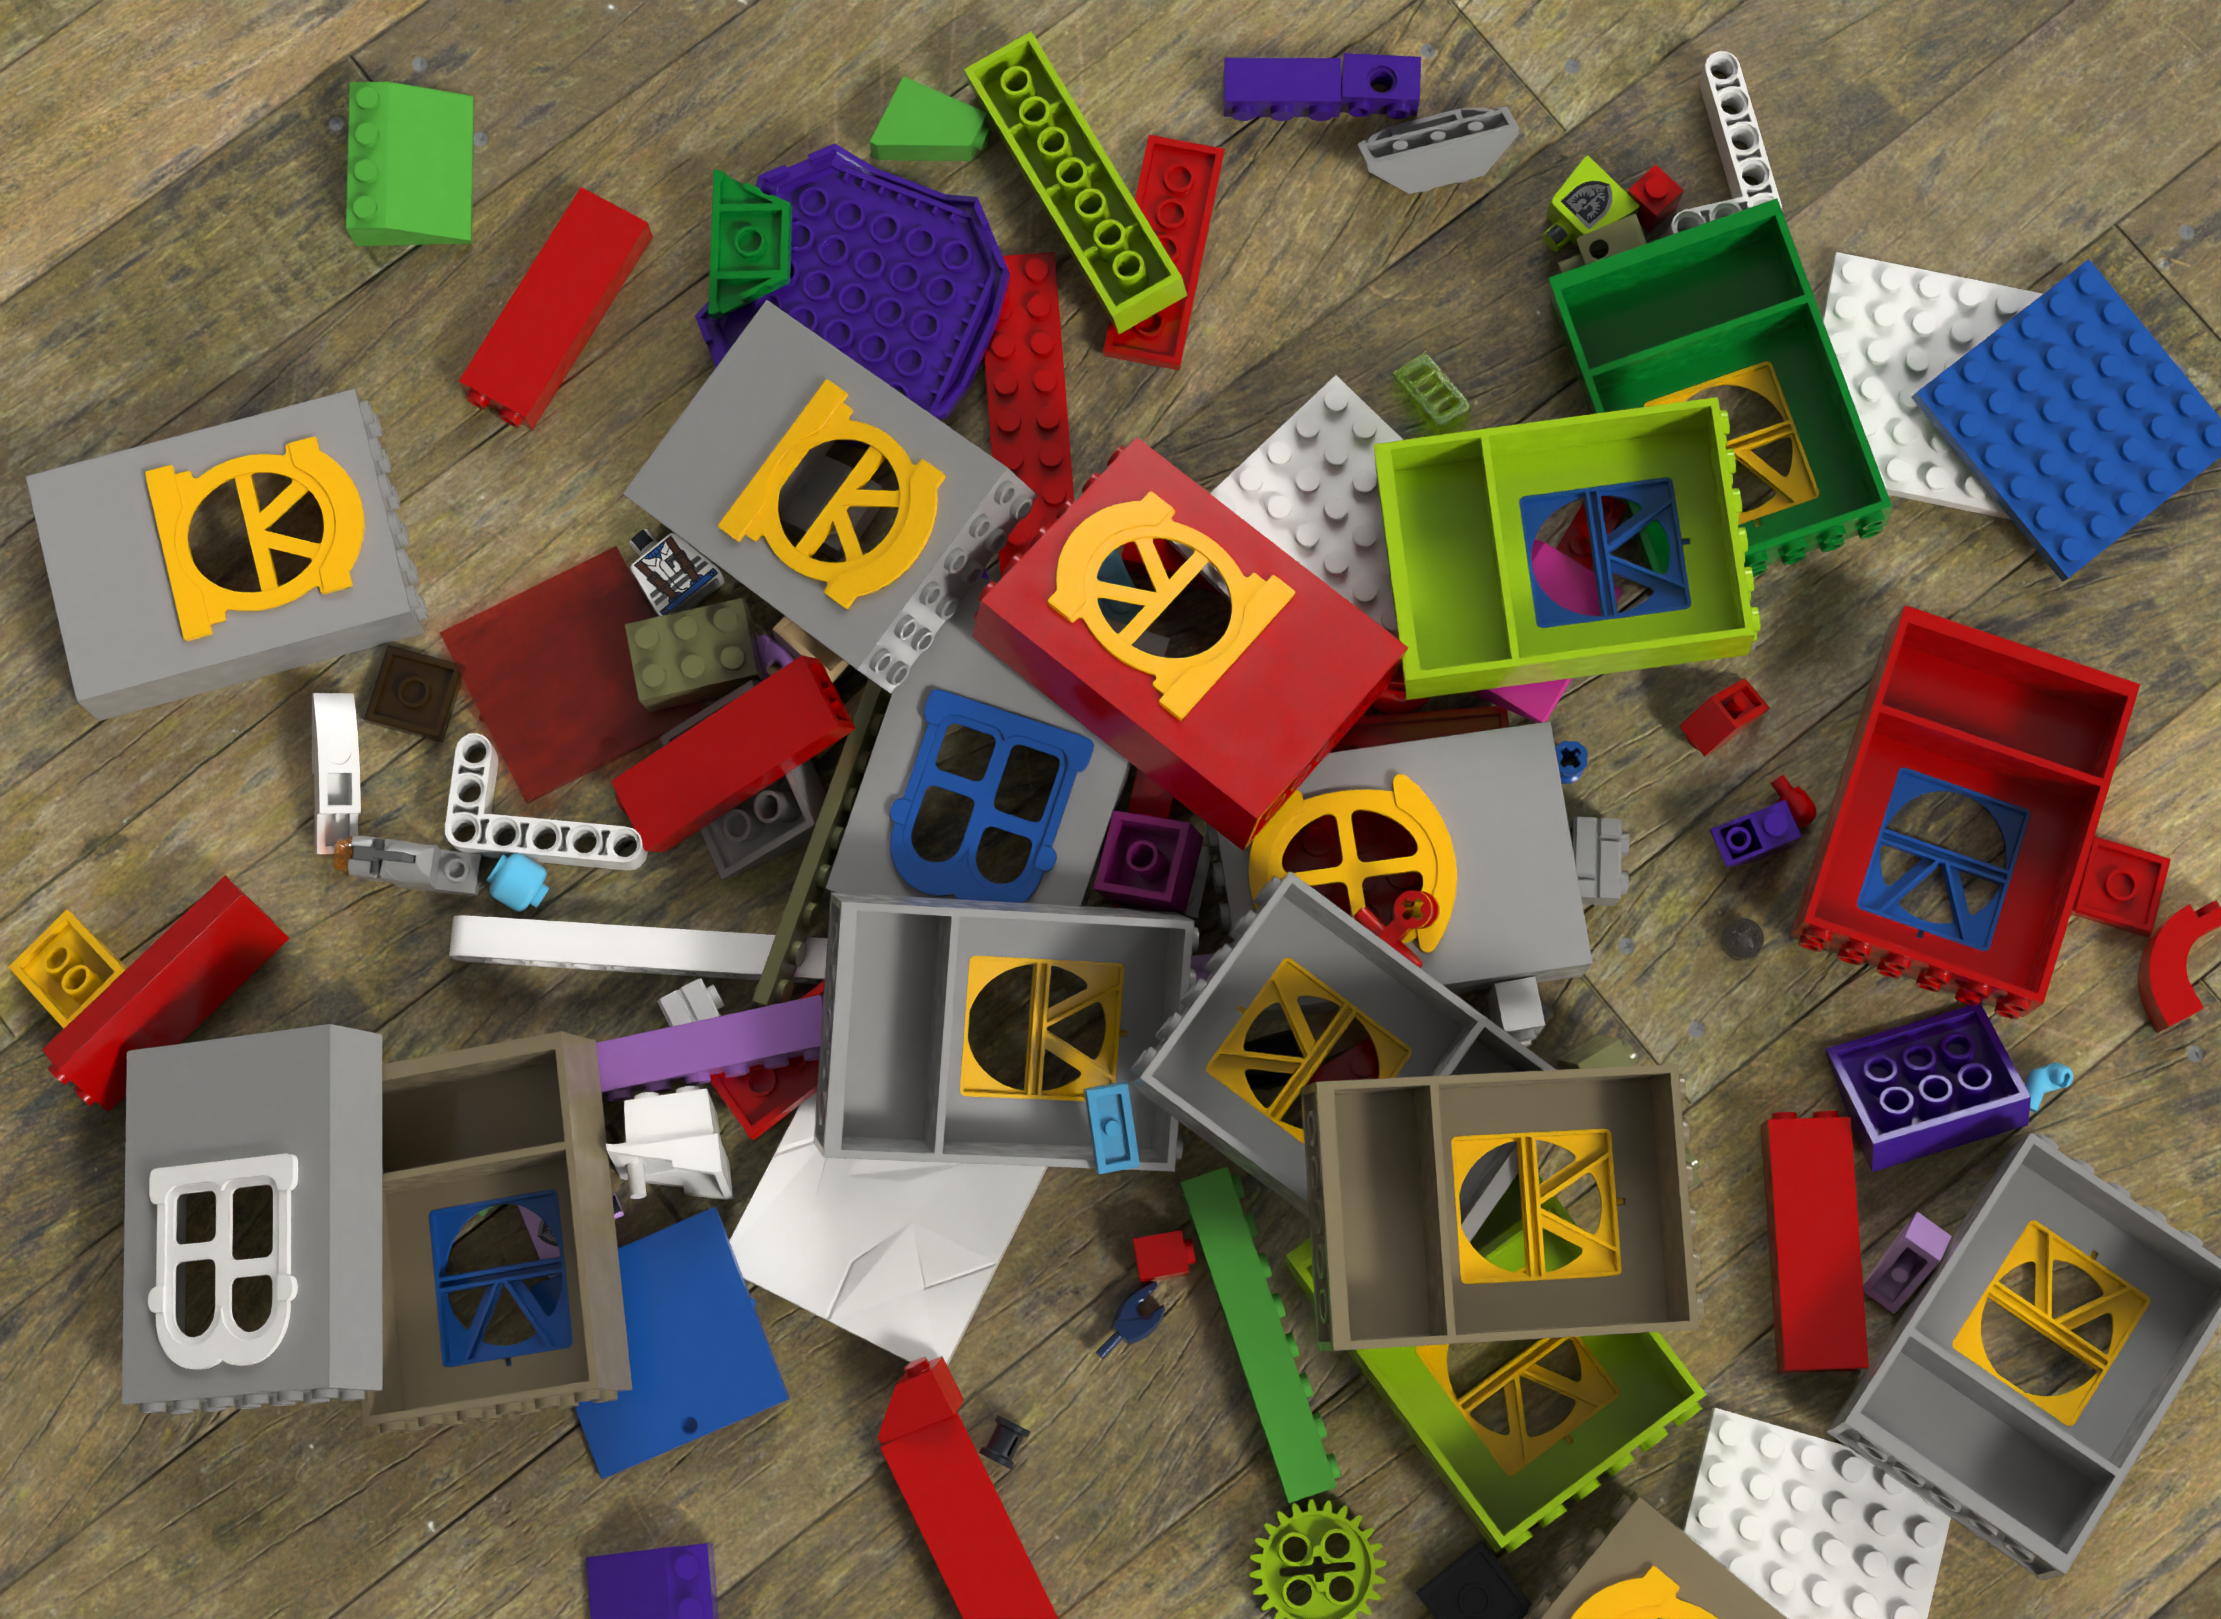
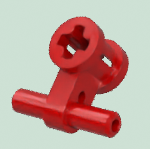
M1411 890L1402 893L1397 898L1394 904V915L1396 918L1387 927L1367 907L1359 909L1354 915V919L1421 969L1423 961L1402 941L1413 929H1425L1432 926L1439 917L1440 907L1437 899L1432 894ZM1412 902H1423L1420 911L1424 914L1422 917H1411L1414 912L1411 906Z

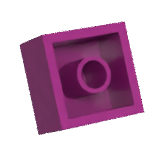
M1113 810L1094 889L1111 903L1152 910L1176 911L1185 915L1204 837L1188 822Z

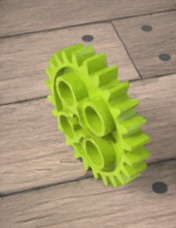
M1310 1499L1307 1504V1512L1303 1513L1299 1506L1293 1503L1291 1504L1292 1517L1289 1519L1285 1514L1278 1511L1276 1516L1280 1525L1277 1528L1268 1523L1263 1525L1266 1532L1270 1535L1268 1540L1263 1538H1255L1254 1540L1263 1549L1262 1554H1254L1249 1557L1250 1560L1260 1564V1570L1249 1573L1250 1578L1261 1579L1262 1585L1252 1591L1253 1595L1266 1594L1268 1598L1261 1606V1610L1264 1611L1274 1607L1277 1612L1273 1619H1357L1355 1614L1358 1611L1370 1616L1372 1611L1366 1604L1367 1599H1381V1596L1372 1590L1373 1584L1386 1583V1579L1375 1575V1569L1386 1565V1561L1374 1559L1373 1553L1383 1547L1382 1543L1369 1544L1367 1540L1375 1530L1369 1528L1360 1531L1358 1526L1363 1517L1361 1515L1354 1517L1351 1521L1346 1519L1348 1510L1346 1505H1343L1337 1514L1332 1513L1331 1500H1326L1322 1511H1317L1313 1499ZM1333 1533L1344 1536L1348 1543V1550L1341 1558L1329 1556L1325 1549V1541ZM1297 1537L1305 1544L1306 1554L1299 1562H1291L1283 1554V1544L1288 1538ZM1313 1557H1319L1321 1564L1353 1562L1355 1564L1354 1570L1322 1574V1581L1316 1582L1312 1574L1280 1575L1282 1568L1312 1565ZM1338 1576L1347 1578L1352 1585L1350 1597L1342 1602L1333 1599L1329 1592L1331 1581ZM1295 1580H1302L1310 1589V1597L1303 1605H1295L1287 1597V1588Z

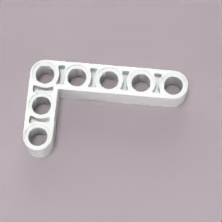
M1718 51L1709 56L1701 74L1699 85L1733 199L1686 209L1677 213L1673 218L1667 236L1678 233L1677 230L1690 229L1778 198L1782 209L1740 63L1733 54L1726 51ZM1711 72H1723L1727 79H1718ZM1731 106L1737 110L1738 114H1728L1723 111L1722 107ZM1732 142H1744L1749 149H1737ZM1742 177H1754L1759 185H1749Z
M478 733L468 734L457 743L445 822V835L458 852L482 854L483 857L499 859L503 853L508 857L513 853H519L531 858L535 862L617 870H635L646 861L648 852L642 846V838L636 830L630 827L492 814L499 762L498 754L490 741ZM481 747L486 749V755L482 761L478 763L468 762V757L472 750ZM475 786L481 788V793L477 800L469 803L463 802L464 792L468 788ZM475 826L476 832L471 840L467 842L458 841V833L463 827ZM506 829L516 831L515 839L511 844L506 846L498 845L497 839L502 831ZM546 833L556 834L555 844L551 848L544 850L537 848L538 840L542 835ZM590 836L596 838L597 843L592 851L588 853L577 851V846L581 839ZM632 840L637 843L636 851L628 857L617 855L618 847L622 842Z

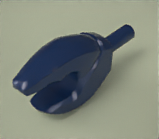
M1156 1281L1142 1285L1121 1302L1111 1324V1328L1115 1333L1096 1351V1354L1101 1359H1104L1122 1340L1128 1345L1147 1338L1158 1327L1165 1312L1164 1305L1159 1306L1149 1317H1141L1137 1312V1306L1144 1303L1146 1297L1158 1286Z

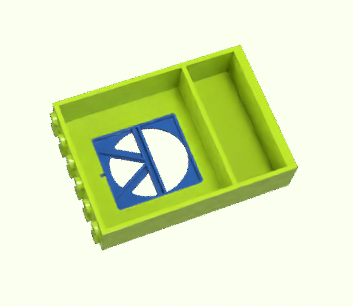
M1718 397L1374 444L1375 468L1398 640L1408 647L1401 661L1406 700L1749 655L1752 642L1757 641V631L1761 630L1760 616L1757 606L1750 607L1751 592L1754 591V577L1752 568L1744 567L1745 552H1748V539L1745 527L1738 528L1739 513L1742 512L1741 494L1739 488H1732V473H1736L1735 455L1733 448L1726 449V434H1730L1727 409L1720 410ZM1602 496L1626 499L1641 506V510L1606 536L1601 502ZM1584 498L1601 616L1579 614L1558 605L1542 590L1535 578L1532 567V547L1540 527L1555 511L1568 503ZM1658 521L1665 532L1669 544L1670 558L1666 574L1662 575L1610 555V553L1650 523ZM1612 573L1650 587L1654 590V593L1635 608L1619 613L1617 611Z

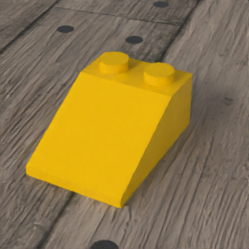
M66 909L8 968L64 1029L128 967L72 912Z

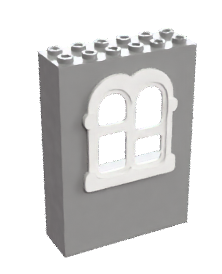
M326 1024L127 1051L122 1405H139V1413L166 1412L167 1407V1414H192L193 1410L200 1409V1405L202 1412L227 1411V1407H234V1402L235 1409L261 1408L263 1404H268V1400L269 1406H293L295 1402L303 1401V1397L304 1403L309 1404L329 1403L330 1399L339 1398L340 1401L365 1400V1392L383 1390L382 1034ZM270 1185L273 1189L272 1253L264 1258L235 1260L232 1255L233 1193L238 1188ZM213 1191L216 1195V1234L214 1239L209 1242L186 1244L187 1194ZM212 1259L216 1267L214 1319L210 1327L202 1335L188 1337L185 1335L186 1262ZM269 1275L272 1279L271 1314L267 1322L259 1330L246 1332L238 1327L233 1318L232 1284L237 1278Z

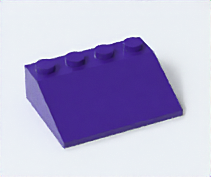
M1981 1003L1978 1006L1970 1005L1826 1048V1055L1848 1117H1851V1127L1856 1141L1872 1172L2028 1126L2031 1096Z
M694 1544L586 1557L591 1619H719L713 1544Z

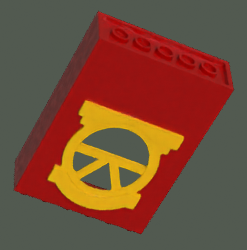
M1136 437L1127 448L1121 445L1115 450L1107 462L1109 467L1101 475L1098 472L1091 475L1082 488L1083 494L1076 501L1069 499L1061 507L1056 516L1058 520L1050 529L1044 526L1036 533L1030 543V550L1024 556L1018 553L1011 559L1004 570L1006 575L997 584L991 581L982 590L977 599L980 602V606L973 617L976 623L972 637L1226 839L1244 851L1388 687L1408 647ZM1155 538L1175 541L1188 546L1194 551L1193 555L1170 579H1168L1153 544V539ZM1134 542L1155 592L1101 582L1097 579L1098 571L1110 553L1121 545ZM1207 563H1210L1217 569L1229 591L1231 618L1225 634L1213 647L1191 657L1164 658L1148 654L1131 646ZM1105 598L1144 607L1117 634L1105 620L1097 599Z

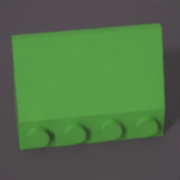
M350 82L346 230L355 246L472 244L475 100L473 96L394 82Z

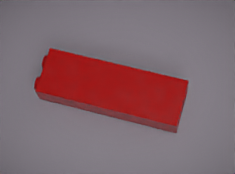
M580 187L459 379V383L466 394L465 399L482 410L489 406L500 412L498 414L499 418L515 428H519L522 424L533 430L652 240L653 235L648 222Z
M801 655L613 779L611 783L617 793L615 799L620 809L628 815L634 830L641 836L644 850L665 853L856 728L821 660Z
M225 875L42 1049L52 1062L47 1069L62 1084L66 1085L69 1081L73 1082L76 1085L73 1088L74 1092L89 1106L97 1102L106 1111H111L126 1096L127 1051L180 1044L290 938Z
M1831 1110L1813 1112V1118L1797 1119V1112L1772 1113V1119L1766 1120L1760 1126L1777 1373L1861 1371L1868 1369L1869 1359L1851 1117H1838V1111Z
M958 1411L954 1416L897 1438L880 1447L963 1619H1059Z

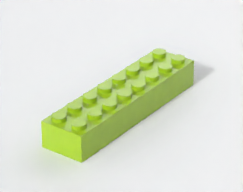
M1032 31L965 68L964 72L971 90L983 110L987 112L989 120L1118 334L1186 297L1187 293L1182 276Z

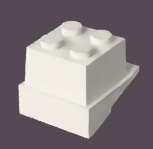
M685 1086L678 1088L676 1093L659 1096L656 1092H644L637 1094L633 1100L624 1101L626 1143H606V1149L620 1178L628 1180L630 1198L640 1199L646 1197L645 1183L684 1188L685 1195L721 1200L733 1199L730 1163L721 1142L717 1112L707 1089H700L698 1086Z

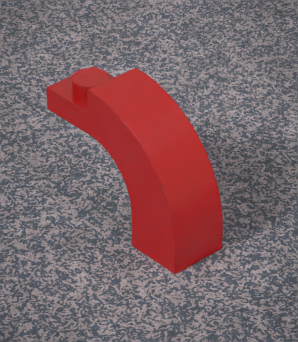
M2217 900L2195 912L2190 904L2180 909L2155 929L2143 949L2138 968V987L2144 1010L2157 1033L2205 1009L2189 982L2186 963L2188 953L2194 942L2199 937L2221 927V906Z

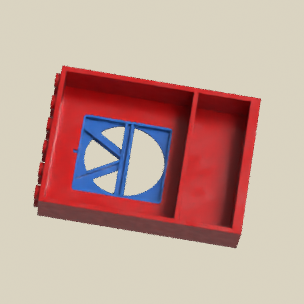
M1905 605L1888 626L1789 937L1799 940V946L1811 951L1821 952L1822 949L1838 953L1837 958L1843 962L1852 965H1861V962L1876 966V972L1883 976L1899 979L1902 975L1916 980L1915 985L1921 989L1931 992H1939L1942 989L1956 994L1955 999L1964 1004L1978 1006L1979 1003L1995 1007L1994 1012L2005 1018L2018 1019L2019 1016L2024 1017L2043 1005L2140 684ZM1943 791L1962 794L1983 806L1998 825L2005 846V869L1886 828L1897 811L1916 797L1927 793ZM1882 846L1923 858L1893 885L1887 886L1885 884L1880 865V850ZM1939 865H1941L1953 915L1952 923L1939 924L1921 920L1908 913L1899 905V900ZM1959 871L1998 885V890L1991 901L1974 915H1971L1968 911Z

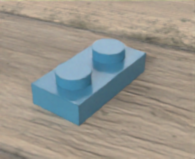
M1119 1082L1085 1088L1084 1095L1096 1172L1104 1174L1140 1167L1128 1083Z

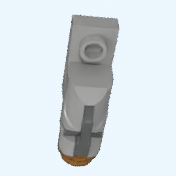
M350 835L347 839L339 838L337 840L333 862L334 869L336 871H343L345 876L394 883L398 888L478 897L484 857L482 854L441 850L437 845Z

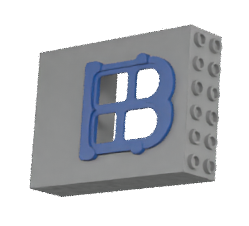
M981 577L975 585L968 589L960 600L955 614L945 620L934 635L931 646L921 653L911 666L906 680L892 692L825 888L829 892L1069 906L1087 905L1099 869L1113 810L1118 811L1133 764L972 637L976 623L973 617L980 606V602L977 599L991 580ZM1105 618L1117 634L1127 626L1126 624ZM1144 631L1131 645L1148 654L1169 658L1172 651L1170 638ZM951 724H959L989 734L995 738V747L985 776L981 781H972L937 768L936 760L946 730ZM1016 745H1023L1056 756L1060 761L1043 817L1038 822H1031L998 811L994 807V799L1010 752ZM931 786H937L970 797L974 801V809L958 852L949 860L939 863L928 862L921 858L914 850L911 840L913 827L925 792ZM987 827H996L1026 837L1032 842V849L1026 867L1022 874L1013 882L1005 884L992 883L985 879L978 870L976 863L977 850L983 832ZM1051 967V975L1054 974L1055 969L1065 971V969L1060 967Z

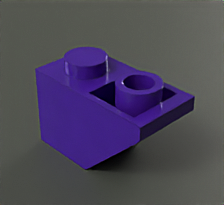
M1786 800L1709 830L1725 868L1756 862L1792 848L1802 837Z

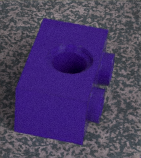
M1344 53L1341 69L1340 112L1349 113L1354 117L1387 114L1390 118L1404 119L1409 116H1417L1420 101L1421 57ZM1383 84L1389 90L1380 93L1373 90L1371 86Z

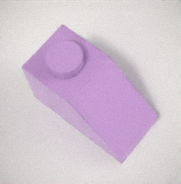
M1916 1212L1894 1238L1864 1281V1293L1895 1314L1940 1262L1952 1236L1919 1212Z

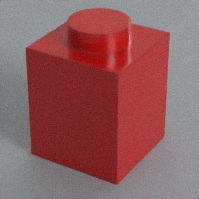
M1655 164L1628 189L1627 194L1640 205L1637 212L1639 224L1651 233L1677 208L1684 190Z
M1182 1230L1133 1239L1132 1243L1140 1284L1189 1275L1188 1265L1196 1263L1192 1239L1184 1240Z

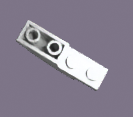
M312 693V774H314L315 854H353L352 839L355 835H358V814L361 813L354 693Z

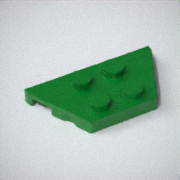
M713 170L708 315L711 319H718L789 284L791 273L792 206L790 202L775 195H767L760 188L747 182L743 184L728 177L721 170Z

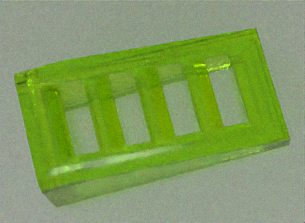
M1423 352L1393 372V377L1436 435L1443 434L1470 416L1472 406L1426 352ZM1423 366L1427 372L1411 382L1407 376ZM1430 379H1433L1436 384L1422 393L1417 389ZM1441 390L1444 394L1433 403L1427 400ZM1450 402L1453 407L1440 415L1437 409Z

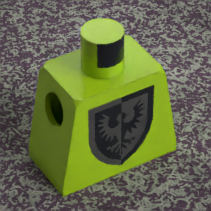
M1587 155L1550 201L1546 216L1553 225L1542 234V238L1546 245L1555 252H1558L1569 241L1577 247V238L1630 215H1637L1640 205Z

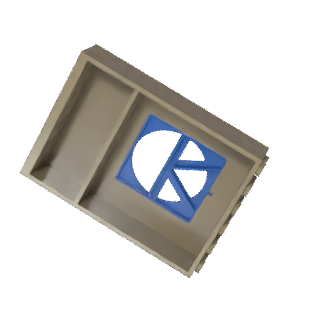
M558 1031L382 1064L383 1390L365 1392V1400H361L363 1426H379L380 1433H414L425 1431V1427L438 1425L441 1428L463 1425V1421L466 1420L489 1421L501 1419L503 1414L539 1413L540 1408L553 1407V1409L577 1407L579 1402H610L618 1400L617 1392L632 1390L596 1040ZM499 1204L519 1205L534 1212L550 1228L560 1249V1257L446 1276L449 1253L459 1231L475 1214ZM561 1274L563 1282L560 1297L552 1315L547 1316L523 1280ZM505 1285L535 1328L536 1333L518 1344L496 1346L484 1342L483 1337ZM486 1286L472 1324L466 1330L455 1315L448 1294L454 1291Z

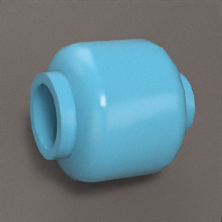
M503 853L486 879L491 884L489 887L490 895L516 912L524 911L529 904L537 908L550 888L544 884L547 876L546 869L531 858L519 853H513L509 857Z

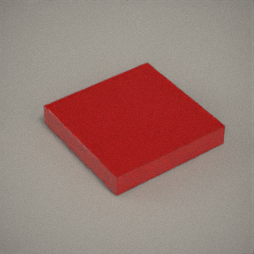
M2094 836L2071 915L2144 937L2151 936L2171 859Z

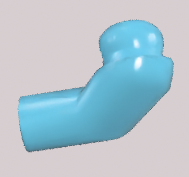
M2050 1063L2033 1069L2028 1074L2025 1087L2031 1096L2030 1112H2038L2044 1093L2071 1085L2073 1082V1072L2068 1066L2061 1063Z

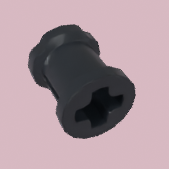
M997 1415L995 1418L997 1426L987 1446L981 1447L979 1453L1012 1469L1014 1465L1012 1459L1023 1437H1028L1030 1431Z

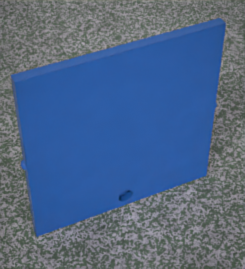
M712 1207L618 1248L632 1390L617 1392L618 1400L602 1403H592V1401L579 1402V1406L575 1407L601 1479H606L790 1400L755 1309L756 1300L750 1296L717 1207ZM561 1274L530 1287L533 1296L547 1316L552 1315L558 1303L563 1282Z

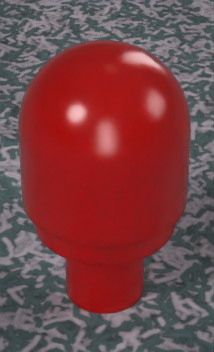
M1784 774L1770 783L1780 797L1776 803L1786 800L1798 828L1806 827L1815 820L1817 809L1805 789L1802 790L1800 786L1793 788Z

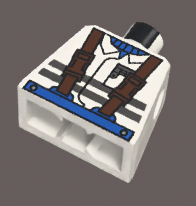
M643 529L629 542V545L640 556L630 566V569L658 617L693 609L725 583L721 571L674 532L658 542L648 529Z

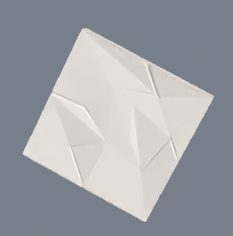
M816 1092L799 1106L730 1239V1244L745 1280L909 1363L922 1357H927L928 1361L943 1356L948 1366L1048 1167L823 1158L813 1143Z

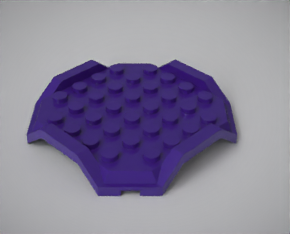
M835 143L808 154L809 159L788 168L786 165H782L759 175L756 187L760 188L767 195H775L790 202L792 206L790 283L718 319H711L708 315L709 301L695 315V318L709 348L715 368L765 301L768 300L937 419L943 420L948 418L970 388L998 324L1010 279L1009 270L978 197L944 194L877 169ZM836 440L834 442L839 445L869 449L870 447L868 444L855 440Z

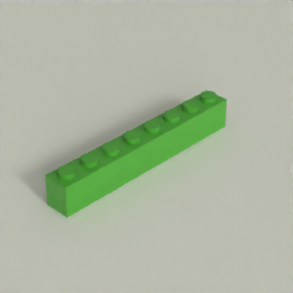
M1227 1166L1180 1182V1190L1286 1503L1290 1504L1336 1488L1335 1479L1341 1477V1473L1334 1454L1326 1455L1321 1438L1326 1437L1327 1432L1320 1413L1312 1414L1307 1398L1313 1396V1391L1306 1372L1298 1374L1293 1358L1300 1356L1293 1333H1284L1280 1318L1286 1316L1285 1309L1279 1293L1271 1294L1266 1278L1272 1277L1271 1268L1266 1254H1257L1253 1239L1259 1237L1252 1214L1244 1215L1239 1199L1245 1198V1193L1238 1174L1231 1176Z

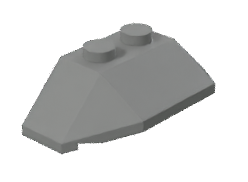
M1497 107L1495 110L1488 108H1460L1385 127L1373 134L1368 140L1358 143V151L1370 173L1408 194L1427 192L1436 187L1452 183H1463L1472 178L1484 176L1519 135V127L1508 107Z

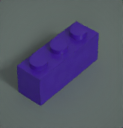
M1341 58L1224 59V117H1232L1239 121H1248L1255 117H1271L1277 121H1287L1293 117H1309L1315 121H1326L1332 117H1339L1341 107Z

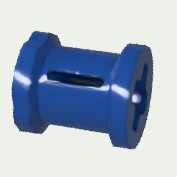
M1566 740L1559 743L1555 750L1561 784H1572L1583 774V770L1587 766L1588 752L1579 742ZM1570 757L1575 759L1574 766L1568 765L1564 768L1560 764L1562 758L1565 760Z

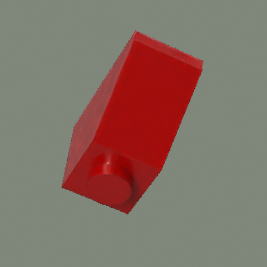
M1743 678L1710 697L1682 722L1679 727L1686 734L1689 744L1696 750H1699L1705 757L1734 738L1765 714L1770 707L1746 678Z
M943 1356L928 1361L927 1357H922L904 1367L905 1373L894 1387L877 1437L881 1445L955 1415L964 1402V1398Z

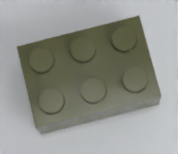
M743 598L625 624L638 698L648 712L728 695L750 680H765L752 612Z

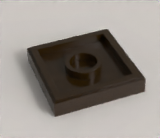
M388 645L364 717L365 722L443 743L466 671L465 665Z

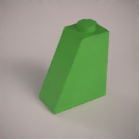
M903 76L870 140L871 154L877 160L973 161L978 149L983 151L986 148L992 130L989 129L987 112Z

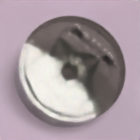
M1747 918L1733 920L1726 926L1721 935V944L1725 953L1739 961L1753 958L1761 950L1764 943V935L1760 926Z

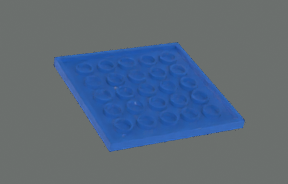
M2089 259L1911 397L2062 582L2071 577L2221 457V418Z

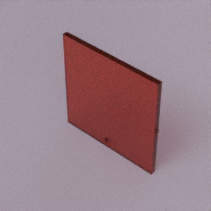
M617 546L440 632L481 713L479 720L482 723H486L526 804L660 738L666 732L702 711L698 701L648 712L640 703L625 624L654 617Z

